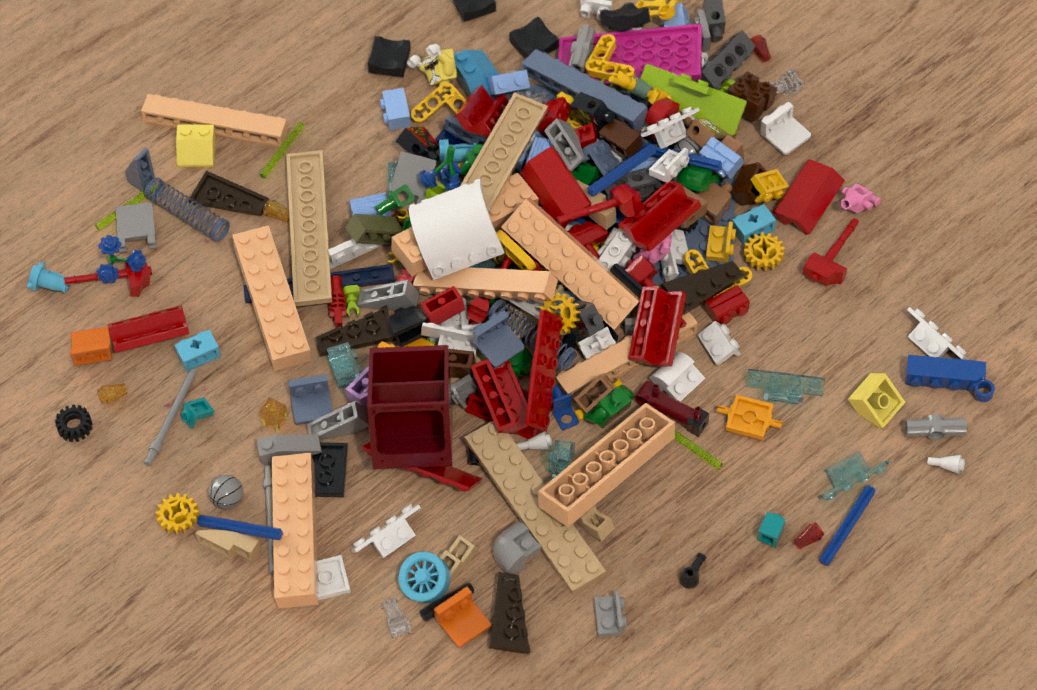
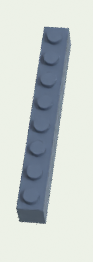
M535 49L522 63L523 69L527 70L528 77L558 93L562 91L567 95H571L575 100L579 93L583 92L602 100L609 111L614 113L615 119L618 121L622 120L632 130H639L646 123L645 117L648 108L645 104L633 100L628 95L619 93L615 88H610L599 80L592 79L588 74H583L572 66L565 65L559 59H554L545 52Z

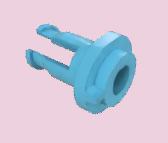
M448 139L439 140L440 162L443 163L445 161L449 146L455 148L452 162L466 161V153L472 151L476 143L474 145H449Z
M39 262L38 265L33 266L30 272L27 288L37 292L42 287L54 291H62L65 294L70 284L65 285V276L47 270L46 263Z

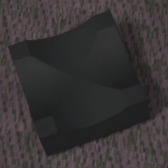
M453 0L463 22L496 12L495 0Z
M630 2L617 10H600L601 24L608 26L610 29H617L619 32L628 31L631 27H643L645 23L650 22L649 8L639 9Z
M539 16L526 26L509 32V41L525 59L535 49L549 54L559 48V38L550 32Z
M375 36L372 52L368 60V72L404 77L411 50L410 40L394 41L381 36Z

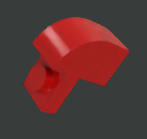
M667 97L656 101L648 110L645 122L650 126L656 123L659 125L658 121L665 118L670 120L669 116L679 112L680 104ZM655 134L648 135V137L657 141Z

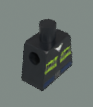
M580 92L570 105L583 126L593 123L597 131H600L607 123L611 124L615 120L614 113L609 111L602 100Z

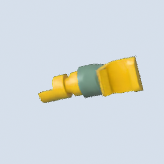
M620 73L618 77L611 76L608 78L609 82L624 87L628 93L647 100L652 105L665 97L671 99L670 94L658 88L653 89L652 86L640 78L629 77L624 73Z

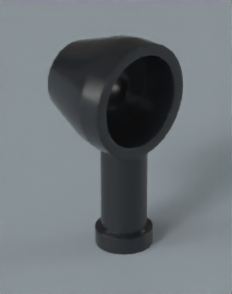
M698 553L692 566L686 567L681 571L679 582L684 588L692 589L698 585V570L706 560L704 554Z

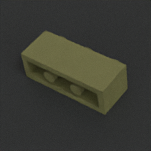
M354 214L345 227L356 243L391 245L392 237L403 231L402 226L395 217Z

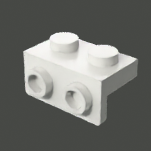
M684 148L680 153L669 149L649 169V175L668 183L673 177L678 175V172L683 167L688 165V149Z
M714 321L701 331L698 336L714 362L720 365L733 354L739 356L741 353L738 350L740 346L734 338L731 339L728 327L725 324L721 325Z

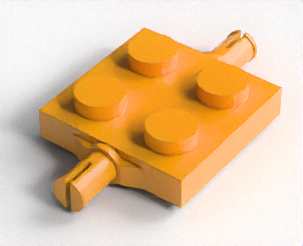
M736 395L734 403L730 408L718 405L717 413L728 415L726 431L764 441L766 431L770 426L781 429L783 421L772 419L774 404Z

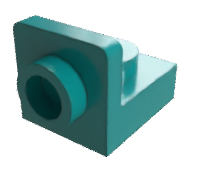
M205 398L196 399L185 403L181 418L191 429L194 428L197 420L213 416L214 409Z

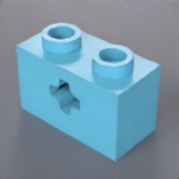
M765 204L754 207L743 215H737L732 220L733 229H736L735 236L743 246L745 243H748L749 237L754 239V234L761 236V232H763L764 235L775 231L776 219Z
M210 330L200 332L196 336L181 340L175 344L177 356L186 372L190 368L199 367L221 357L219 346Z

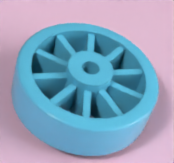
M417 552L409 556L399 571V585L402 592L408 598L418 603L429 604L439 600L446 593L450 585L451 575L448 565L442 558L430 552ZM419 561H424L423 568ZM414 565L418 569L416 572L411 570ZM409 572L415 574L414 578L408 579Z

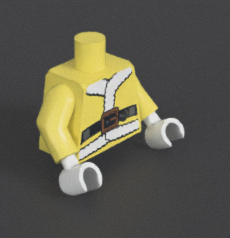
M437 44L429 45L426 48L429 56L422 59V62L418 55H413L407 61V65L410 68L418 66L419 70L427 74L431 86L450 83L457 78L453 49L440 50ZM443 89L444 94L450 92V89Z

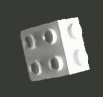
M789 101L784 105H780L772 114L766 115L761 121L760 134L783 155H788L811 138V133L792 117L793 105Z

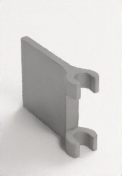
M401 151L390 190L393 192L406 184L412 194L419 197L417 204L422 203L428 188L424 187L420 182L421 175L419 172L423 170L431 172L435 169L437 161Z
M153 203L115 207L117 234L119 241L122 243L119 247V252H127L126 242L144 239L148 240L149 249H157Z

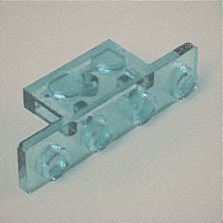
M748 369L746 387L765 389L764 400L803 404L804 394L823 396L825 378Z
M857 452L825 469L833 488L817 497L819 500L823 498L826 501L837 496L835 492L841 489L845 492L853 488L852 483L856 481L862 483L870 478L869 474L873 472L879 474L887 469L886 465L891 462L890 460H885L868 468L861 452Z

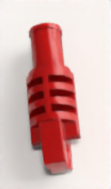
M332 276L333 302L329 303L330 318L335 320V328L343 327L342 317H347L346 296L342 291V277Z

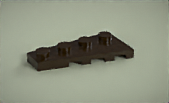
M209 171L204 173L190 196L193 201H197V204L205 207L262 216L270 203L268 197Z
M734 261L664 282L661 288L666 292L683 291L687 294L683 315L742 280L744 274Z
M387 305L381 307V310L375 313L370 312L366 314L362 319L348 322V325L342 328L337 327L317 336L316 340L320 357L380 344L382 341H394L395 337Z
M503 572L498 574L489 648L529 655L530 645L528 644V631L525 624L519 575Z

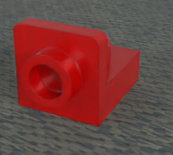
M593 123L575 129L581 148L597 142L599 134Z

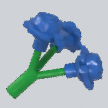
M453 146L448 147L445 161L436 169H433L431 172L425 170L419 172L421 175L419 180L424 187L434 188L437 186L435 177L438 175V172L442 175L443 180L447 179L449 181L445 186V190L450 191L460 187L462 181L458 180L461 169L458 167L457 162H452L455 152Z
M111 235L101 238V243L98 247L102 249V254H109L106 258L109 264H101L100 268L97 269L98 280H102L104 284L115 283L116 279L119 278L118 268L113 267V263L116 261L127 262L133 272H140L146 263V257L142 254V251L133 250L132 254L127 258L116 257L114 252L118 253L119 247L122 245L119 238Z

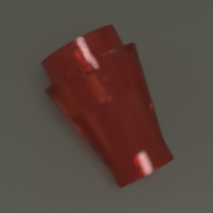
M756 35L750 40L756 46L753 52L763 63L769 61L771 55L766 39L762 35Z
M814 522L809 524L793 541L801 550L808 545L822 540L821 537L824 536V532Z

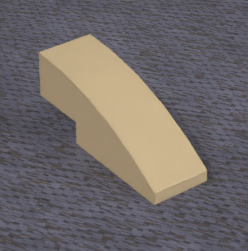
M577 180L591 201V206L606 201V195L598 193L596 196L588 194L587 188L589 186ZM609 208L588 216L607 230L616 222V208Z
M595 505L575 521L578 526L601 542L615 529L611 518L599 512Z
M198 530L196 532L199 544L231 560L235 554H238L253 562L261 550L259 540L241 533L225 530Z
M461 535L457 537L448 551L445 550L440 557L449 567L450 583L461 573L479 550V547Z

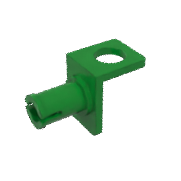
M404 184L393 192L390 190L388 198L376 205L375 209L380 216L394 207L399 211L413 202L415 197L408 186ZM401 191L408 193L409 198L405 202L398 199V193Z

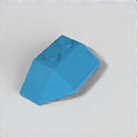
M460 50L453 53L457 80L470 97L476 87L483 85L492 98L493 95L490 94L487 77L499 75L484 51Z

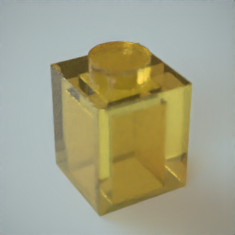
M270 397L259 412L261 423L276 431L280 430L288 418L286 405Z

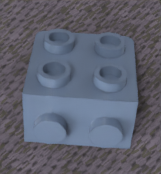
M505 310L499 314H493L489 321L484 324L479 323L473 329V343L485 358L489 359L490 364L494 368L499 367L524 350V344L507 324L509 315Z

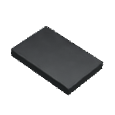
M320 442L322 453L312 455L315 466V497L344 498L348 443Z

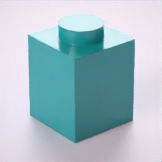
M767 512L758 531L757 541L776 548L785 529L786 519L779 514Z

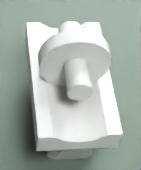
M580 0L581 17L588 18L591 13L597 14V19L601 20L600 10L612 11V1Z
M608 327L577 343L585 360L595 353L606 350L610 345L616 344Z

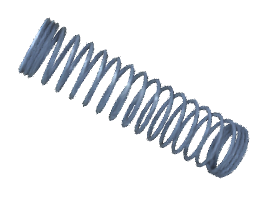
M158 177L148 183L145 189V197L162 206L163 209L171 212L176 217H180L181 220L189 223L190 226L203 232L209 238L212 237L216 242L221 241L227 235L230 223L226 219L220 218L214 212L211 213L210 209L206 210L205 206L202 207L201 204H197V201H193L192 198H188L182 192L179 193L178 189L175 190L174 187L165 184V181ZM157 181H159V183L154 188L152 195L149 197V192L152 186ZM168 185L169 188L164 192L165 186ZM172 188L173 191L168 196L166 203L162 204L163 200L167 197L170 189ZM177 191L178 194L173 198L171 205L167 207V203L172 199L174 192ZM164 192L162 199L158 201V197ZM179 194H182V197L178 200L176 207L173 210H171L172 205H174V203L177 201ZM187 197V200H185V202L182 204L180 211L176 213V209L182 203L183 198ZM188 200H191V203L187 206L185 213L181 215V211L186 207ZM195 202L196 205L191 210L189 217L185 218V215L188 213V211L192 207V204ZM200 205V209L196 212L194 219L190 221V217L196 211L197 206ZM202 208H204L205 211L200 216L198 222L194 224L195 219L199 216ZM209 211L210 213L205 218L203 225L199 227V223L204 218L206 212ZM211 214H214V217L209 222L208 227L204 229V225L208 222ZM219 217V220L214 224L212 231L208 233V229L213 224L215 218ZM224 223H226L223 232L217 238H215L216 235L220 233V231L222 230Z
M503 299L497 300L488 312V320L495 313L499 305L501 307L497 312L498 314L504 311L506 306H508L507 314L513 309L507 324H509L513 315L518 312L515 320L509 327L513 329L516 321L522 316L520 323L512 331L516 330V336L521 333L520 341L535 351V346L532 348L531 345L536 342L535 340L532 343V340L538 331V324L533 325V321L529 322V318H524V314L519 315V311H515L514 307L510 308V305L506 304ZM527 319L525 326L518 332L521 324ZM532 322L530 329L522 336L526 327ZM535 326H537V327H536V330H535V332L532 334V336H531L529 339H527V337H528L529 333L531 332V330H532ZM560 341L558 353L564 346L566 347L557 358V367L564 371L574 361L576 350L572 347L567 349V344L562 345V341Z

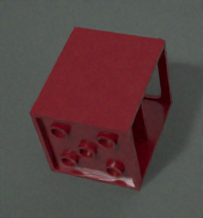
M449 345L370 348L367 410L373 469L452 466L453 406Z

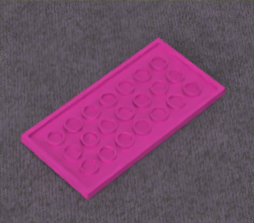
M702 24L595 34L593 50L602 36L607 34L613 35L617 46L609 62L632 66L637 78L641 79L645 65L650 64L679 76L682 73L692 76L691 80H701ZM577 36L560 37L558 59L567 66H569L572 56L571 46L573 41L577 40ZM605 54L597 55V57L605 56ZM610 69V70H607V71H606V73H612V72H614L613 69ZM591 77L592 79H594V80H596V81H598V80L601 81V80H602V79H600V78ZM605 80L604 85L610 86L611 82ZM614 84L612 88H618L620 86Z

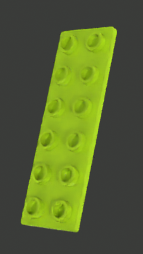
M650 64L645 65L641 79L652 86L653 89L658 88L670 94L671 100L680 104V114H682L681 110L691 107L695 109L699 107L700 111L692 114L693 117L707 118L728 134H736L747 104L746 100L708 86V82L702 80L695 82L691 80L692 76L683 73L679 76Z

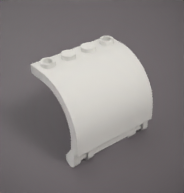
M480 178L474 180V183L469 185L466 183L432 198L424 199L422 203L409 205L412 228L433 280L504 254V248L487 210L482 191L484 187Z

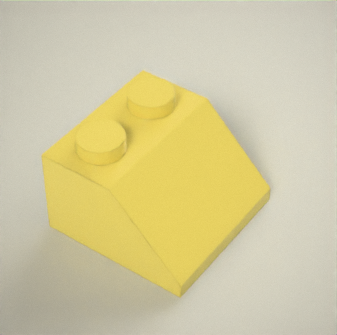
M177 125V167H214L216 148L214 125Z
M870 373L848 398L859 415L880 429L887 425L905 403L886 373Z

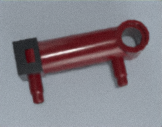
M645 381L634 396V400L640 406L647 403L665 416L686 426L687 431L697 437L700 436L709 423L708 412L698 406L693 409L660 391L659 385L650 381Z

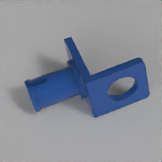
M555 385L552 391L553 415L563 431L578 425L579 421L572 409L571 395H563L560 386ZM564 415H569L572 417V421L570 423H563L561 418Z

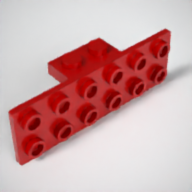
M543 309L540 310L535 353H533L525 425L542 432H547L550 423L549 413L552 406V391L555 386L554 376L558 365L557 354L560 348L559 339L563 322L562 317Z
M369 442L362 447V451L367 452V455L372 457L371 444ZM452 466L404 468L408 471L415 470L420 472L422 476L427 478L433 477L438 479L442 484L454 485L458 490L464 492L470 491L482 481L481 477Z

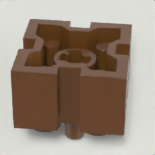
M747 71L739 78L738 83L735 82L728 88L727 94L746 100L747 104L742 116L755 122L762 115L763 110L767 111L774 104L777 87L766 81L761 83L759 77Z

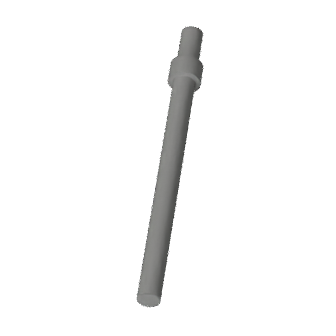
M190 368L155 441L151 443L149 453L144 462L145 465L151 466L156 455L160 453L162 443L197 374L195 368Z
M267 465L265 466L263 488L266 490L267 526L273 527L272 466ZM268 539L269 574L274 575L273 539Z

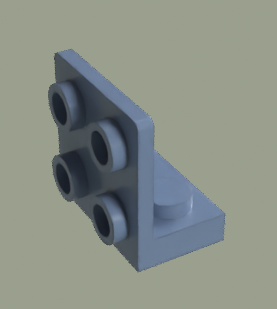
M603 139L582 149L585 158L582 162L586 163L590 159L593 160L603 176L621 164L611 152L608 143Z
M327 374L288 380L296 425L310 423L333 411Z

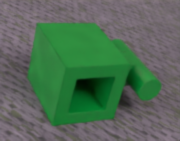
M525 346L522 352L509 360L516 377L528 375L533 355Z

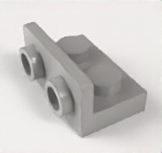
M705 9L697 11V17L694 18V22H690V25L702 24V51H710L711 36Z
M615 591V596L595 597L598 637L622 636L623 628L627 627L626 616L621 614V609H624V598L619 596V591Z

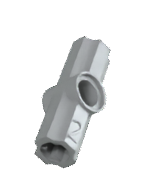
M583 25L580 28L577 40L573 41L571 46L572 56L569 67L572 66L581 73L585 71V64L593 52V40L596 32L590 25Z
M937 414L930 415L926 419H906L905 433L907 437L928 436L931 440H940L945 436H966V419L943 418L942 415Z

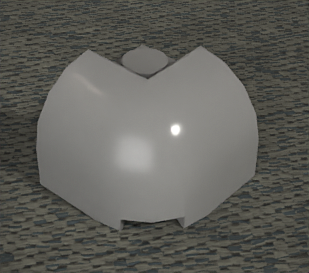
M518 521L496 538L493 546L494 560L504 573L517 575L526 569L525 561L541 551V546L529 533V528L524 523Z

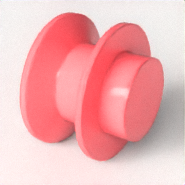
M402 269V275H397L398 282L409 280L413 283L416 276H411L406 269Z

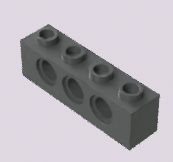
M743 30L733 35L702 66L701 80L708 82L709 87L718 90L722 86L721 82L729 79L732 76L731 72L742 66L741 62L747 60L752 55L751 51L756 46Z
M650 166L628 172L600 193L606 195L607 201L611 199L610 191L614 187L629 184L633 189L640 192L641 199L650 197L666 182L650 176L649 169L652 167ZM677 176L671 180L677 182Z

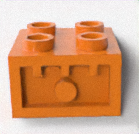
M107 326L71 332L72 348H70L74 366L113 360L110 333Z
M468 587L434 608L435 620L458 648L463 647L491 628V623L474 604L472 592Z

